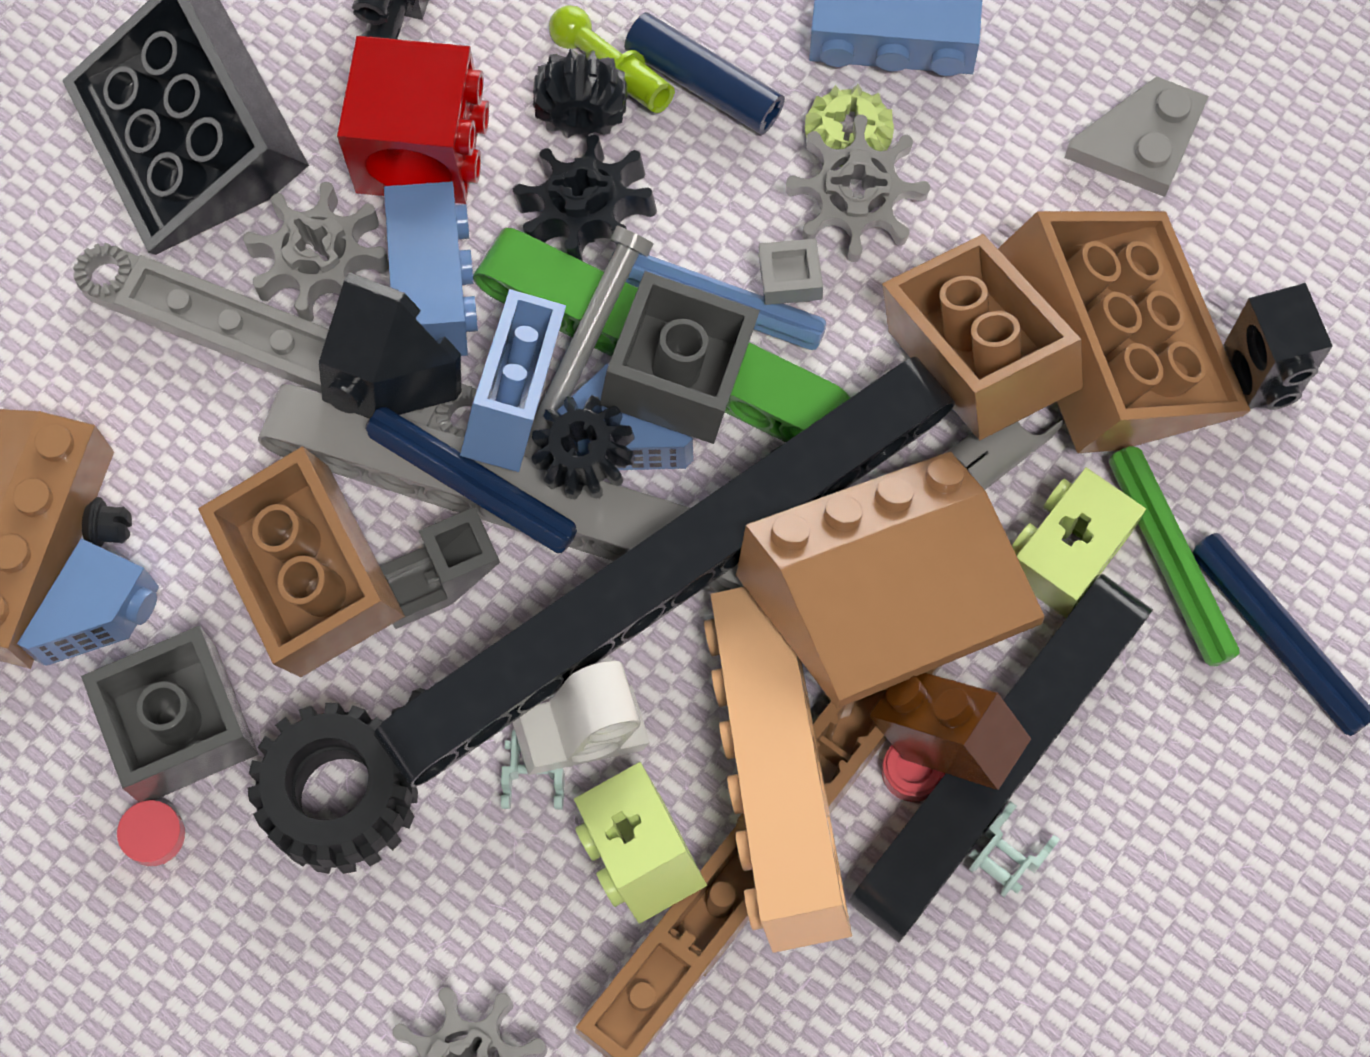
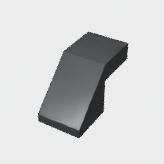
M475 506L419 530L425 547L380 566L405 617L393 623L395 629L452 605L500 563Z

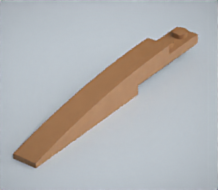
M942 666L925 673L936 675ZM888 688L838 709L831 701L813 723L830 814L887 740L869 715ZM744 813L738 817L734 829L700 870L707 886L671 906L576 1026L575 1033L603 1056L641 1057L703 976H707L749 921L744 891L755 888L753 870L744 871L742 868L736 842V832L747 830Z

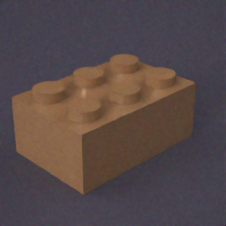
M984 234L882 283L888 332L910 358L918 357L955 401L953 410L979 441L1083 388L1081 338Z
M303 446L198 508L273 665L296 676L303 677L405 617L329 466Z

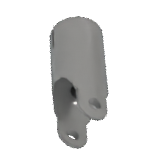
M1062 419L1047 432L1040 435L1030 434L1020 425L1019 421L980 441L972 432L947 452L951 451L983 489L986 490L1053 438L1065 421Z

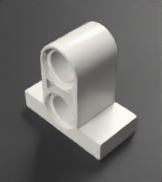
M620 661L601 662L576 671L567 678L550 702L538 704L513 722L528 775L643 751L650 743L632 685L629 686L623 664Z

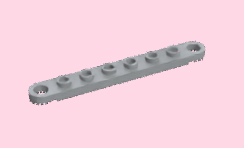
M104 243V246L95 244L94 248L85 249V253L76 258L78 262L73 267L75 271L73 273L74 279L88 300L322 393L319 359L327 337L328 328L145 256L134 255L120 249L116 245L111 246L108 243ZM104 264L119 266V275L115 276V281H109L110 285L103 283L101 287L100 284L95 286L91 282L92 273L99 266ZM461 383L462 392L457 400L401 414L400 416L415 423L465 437L466 431L462 428L458 430L456 426L453 427L450 420L452 414L458 408L468 405L472 406L477 389Z

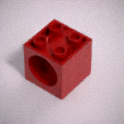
M356 36L337 138L357 194L384 196V186L453 182L455 203L466 204L469 183L477 184L480 178L481 151L475 149L478 134L485 135L489 124V101L482 100L484 87L483 71L475 70L470 46Z

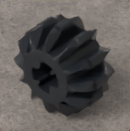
M570 48L566 57L550 54L547 64L538 66L537 75H535L533 83V107L535 108V118L545 121L548 131L562 130L565 132L566 138L577 134L583 135L587 139L594 132L603 135L610 134L612 126L622 123L623 114L626 112L627 82L625 81V72L616 68L614 58L598 59L594 50L584 55L578 54Z
M591 395L583 409H579L574 398L566 396L564 407L567 412L559 416L555 411L545 409L543 417L551 429L533 430L532 440L541 449L533 454L532 461L537 469L547 470L543 479L550 489H555L564 484L565 493L568 498L575 500L581 494L584 485H587L593 498L600 499L603 496L600 482L607 479L613 485L621 486L624 479L616 466L634 464V453L625 446L630 444L635 439L631 426L620 425L623 415L617 406H611L602 411V404L599 398ZM589 439V453L584 456H578V442Z

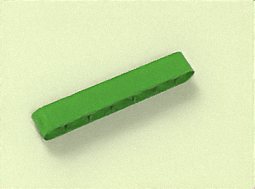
M504 228L473 274V280L482 291L505 304L509 289L566 305L559 331L573 338L604 271L519 230ZM625 283L594 347L595 349L612 357L638 290L637 287ZM749 342L725 413L783 442H787L851 397L836 384Z

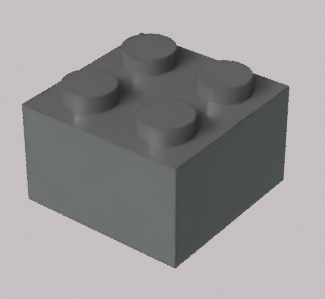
M644 271L606 371L600 400L602 406L606 408L617 406L621 413L714 444L760 310Z
M200 626L81 676L122 789L139 803L146 800H156L259 755L217 647Z

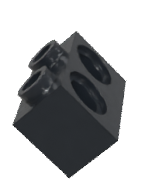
M1306 283L1248 298L1223 344L1249 408L1267 405L1270 410L1281 409L1297 402L1302 397V393L1312 377L1318 373V368L1333 347Z

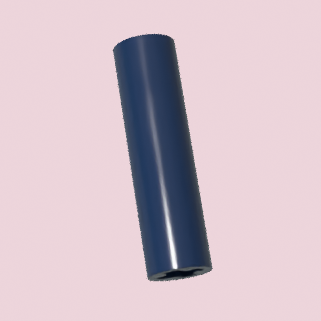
M649 12L640 15L627 34L624 44L625 51H638L643 55L646 64L760 135L765 134L780 115L785 102L784 95Z

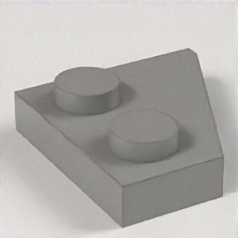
M1156 76L1072 138L1064 158L1165 197L1209 96Z

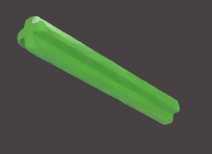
M1134 446L1121 449L1109 458V465L1122 492L1146 508L1138 525L1205 663L1215 667L1233 660L1239 655L1240 649L1142 450Z

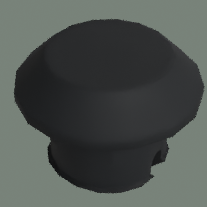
M96 497L85 507L82 516V536L84 540L102 547L104 542L122 544L130 537L128 527L132 526V516L124 506H107L101 497Z

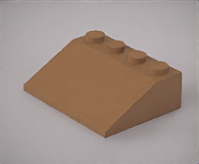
M1037 211L998 248L1007 260L1081 338L1083 388L1057 401L1077 454L1116 451L1129 446H1138L1243 417L1251 411L1166 211Z
M0 409L1 662L31 669L34 659L17 643L82 537L84 509L98 496L114 454L111 446L93 424L41 411Z
M951 451L747 524L745 527L736 576L837 709L906 681L912 676H918L1039 626L1045 617L986 491Z

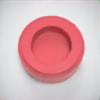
M893 745L887 750L882 764V778L887 789L897 798L908 802L926 800L945 775L943 772L904 760Z
M156 800L142 801L130 807L120 819L117 828V840L121 850L133 861L144 866H159L167 863L178 854L185 839V827L181 817L170 806Z

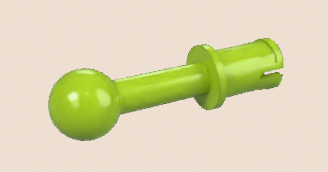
M567 5L553 13L549 21V33L554 43L565 49L579 48L586 54L594 50L598 59L614 58L616 68L625 72L627 93L654 113H661L669 106L675 94L674 87L645 65L642 54L636 50H629L623 54L592 31L591 19L580 7Z

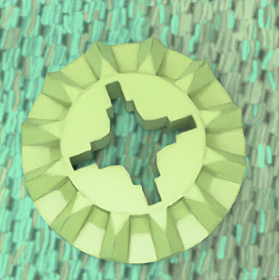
M859 84L853 89L840 90L835 85L829 94L823 97H815L811 109L806 114V139L810 132L817 131L823 142L830 148L837 150L847 148L854 141V135L850 133L849 141L844 140L845 132L842 131L843 125L840 122H844L846 115H849L851 111L855 112V116L861 114L867 117L868 121L864 133L867 144L874 150L887 151L894 134L892 109L886 108L882 103L879 93L870 95L863 92Z

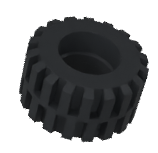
M325 703V713L317 714L312 705L299 709L302 720L291 724L287 717H285L275 725L281 732L275 741L265 736L259 744L258 749L264 754L262 762L252 760L248 773L256 781L255 786L247 788L249 802L257 809V812L253 815L259 827L266 832L267 837L291 860L303 867L305 864H308L316 872L330 874L331 868H338L343 874L357 872L356 863L365 861L369 866L382 860L378 855L380 850L388 846L394 851L402 840L397 833L401 827L410 829L415 817L410 810V806L412 803H418L417 787L409 785L374 736L375 730L383 721L378 717L374 720L371 719L365 709L352 705L349 712H345L340 703ZM337 759L355 760L366 766L368 770L367 789L359 804L352 811L332 820H317L305 815L302 809V792L308 778L317 768Z

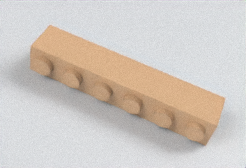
M745 587L712 593L710 595L714 618L704 620V628L710 654L712 657L720 655L722 666L720 669L712 670L711 674L719 707L728 706L730 720L719 722L725 756L727 760L736 758L738 774L727 776V782L734 813H744L747 830L736 832V842L743 870H753L755 888L744 891L752 930L764 929L773 953L852 937L802 662Z

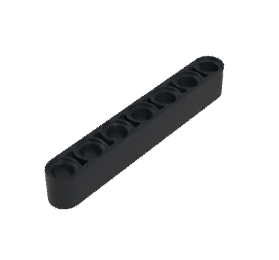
M1101 574L1003 699L1031 740L999 790L946 773L866 875L847 903L899 943L1123 652L1153 609L1105 574Z

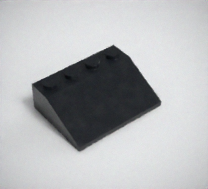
M148 0L62 80L148 253L157 255L270 200L274 194L278 193L309 166L220 0Z

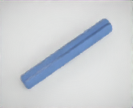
M639 254L626 280V283L639 287L644 271L758 309L760 312L754 330L809 350H816L826 330V320L823 317L784 303L765 305L764 296L650 255L645 257Z

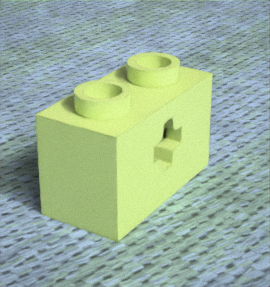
M1085 467L1073 484L1064 478L1057 485L1043 506L1050 514L1039 528L1029 523L1012 545L1035 597L1065 618L1070 615L1124 545L1146 511L1145 507L1087 467ZM1071 533L1081 539L1075 541L1072 546L1062 541V539L1068 538Z
M641 762L574 798L584 820V823L575 827L576 833L591 860L595 861L601 857L606 868L596 873L606 895L614 907L625 902L639 924L707 886L664 801Z

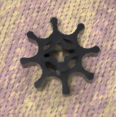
M597 135L587 137L585 155L575 158L574 162H560L554 157L551 149H542L539 152V157L544 173L549 179L539 186L517 184L513 188V193L521 213L542 212L537 218L523 224L524 233L544 243L555 237L567 238L564 243L566 253L583 261V250L588 243L595 242V239L600 238L610 239L617 225L627 229L624 224L620 223L624 218L636 214L653 217L657 213L651 188H627L630 184L643 179L646 175L640 152L633 150L617 163H603L605 156L600 138Z

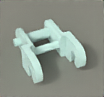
M515 730L512 731V739L505 740V749L511 750L510 766H502V809L511 808L512 780L518 779L519 774H528L526 766L519 765L521 749ZM560 768L537 773L549 774V777L554 779V809L563 810L564 769Z
M1011 801L986 832L985 836L991 839L981 853L974 849L969 857L975 860L969 870L973 873L980 867L1004 886L1000 894L1003 897L1010 890L1018 894L1023 886L1017 881L1024 871L1028 868L1035 873L1060 841L1057 836L1053 835L1037 857L1029 855L1027 858L1002 839L1003 833L1000 828L1017 807ZM995 846L1021 865L1013 876L988 857Z

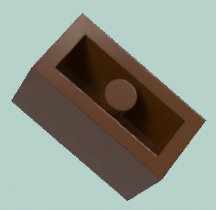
M928 673L912 676L906 681L889 687L869 715L904 760L999 790L1031 740L999 693Z

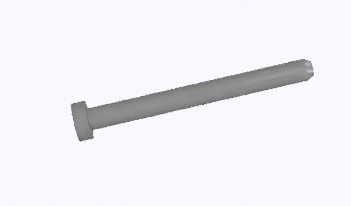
M616 226L610 239L618 244L535 415L524 454L525 457L532 459L533 454L541 449L532 440L533 430L551 429L543 417L545 409H551L557 413V410L564 404L566 396L571 397L639 254L648 257L654 243L623 227Z

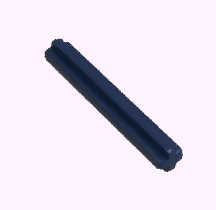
M380 407L369 419L365 429L370 439L555 553H563L573 542L577 530L572 520L474 460L460 456L461 452L387 407Z
M1213 533L1200 541L1192 551L1196 562L1346 735L1352 736L1370 723V705L1222 535Z

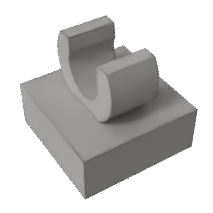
M816 238L759 244L758 257L765 305L809 302L823 299V282Z

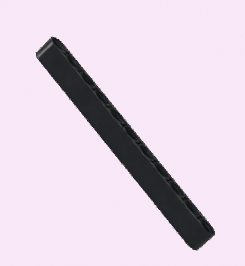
M914 356L905 360L398 709L378 726L374 736L411 787H417L428 782L557 692L573 673L587 666L597 664L738 565L747 524L846 489L938 424L953 409L955 401L918 357Z

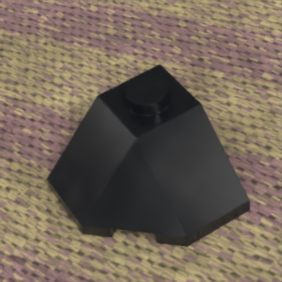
M349 273L343 282L319 359L322 401L330 403L342 412L356 413L370 419L380 407H387L401 415L457 400L462 392L461 353L445 336L436 341L416 320L421 310L404 292Z

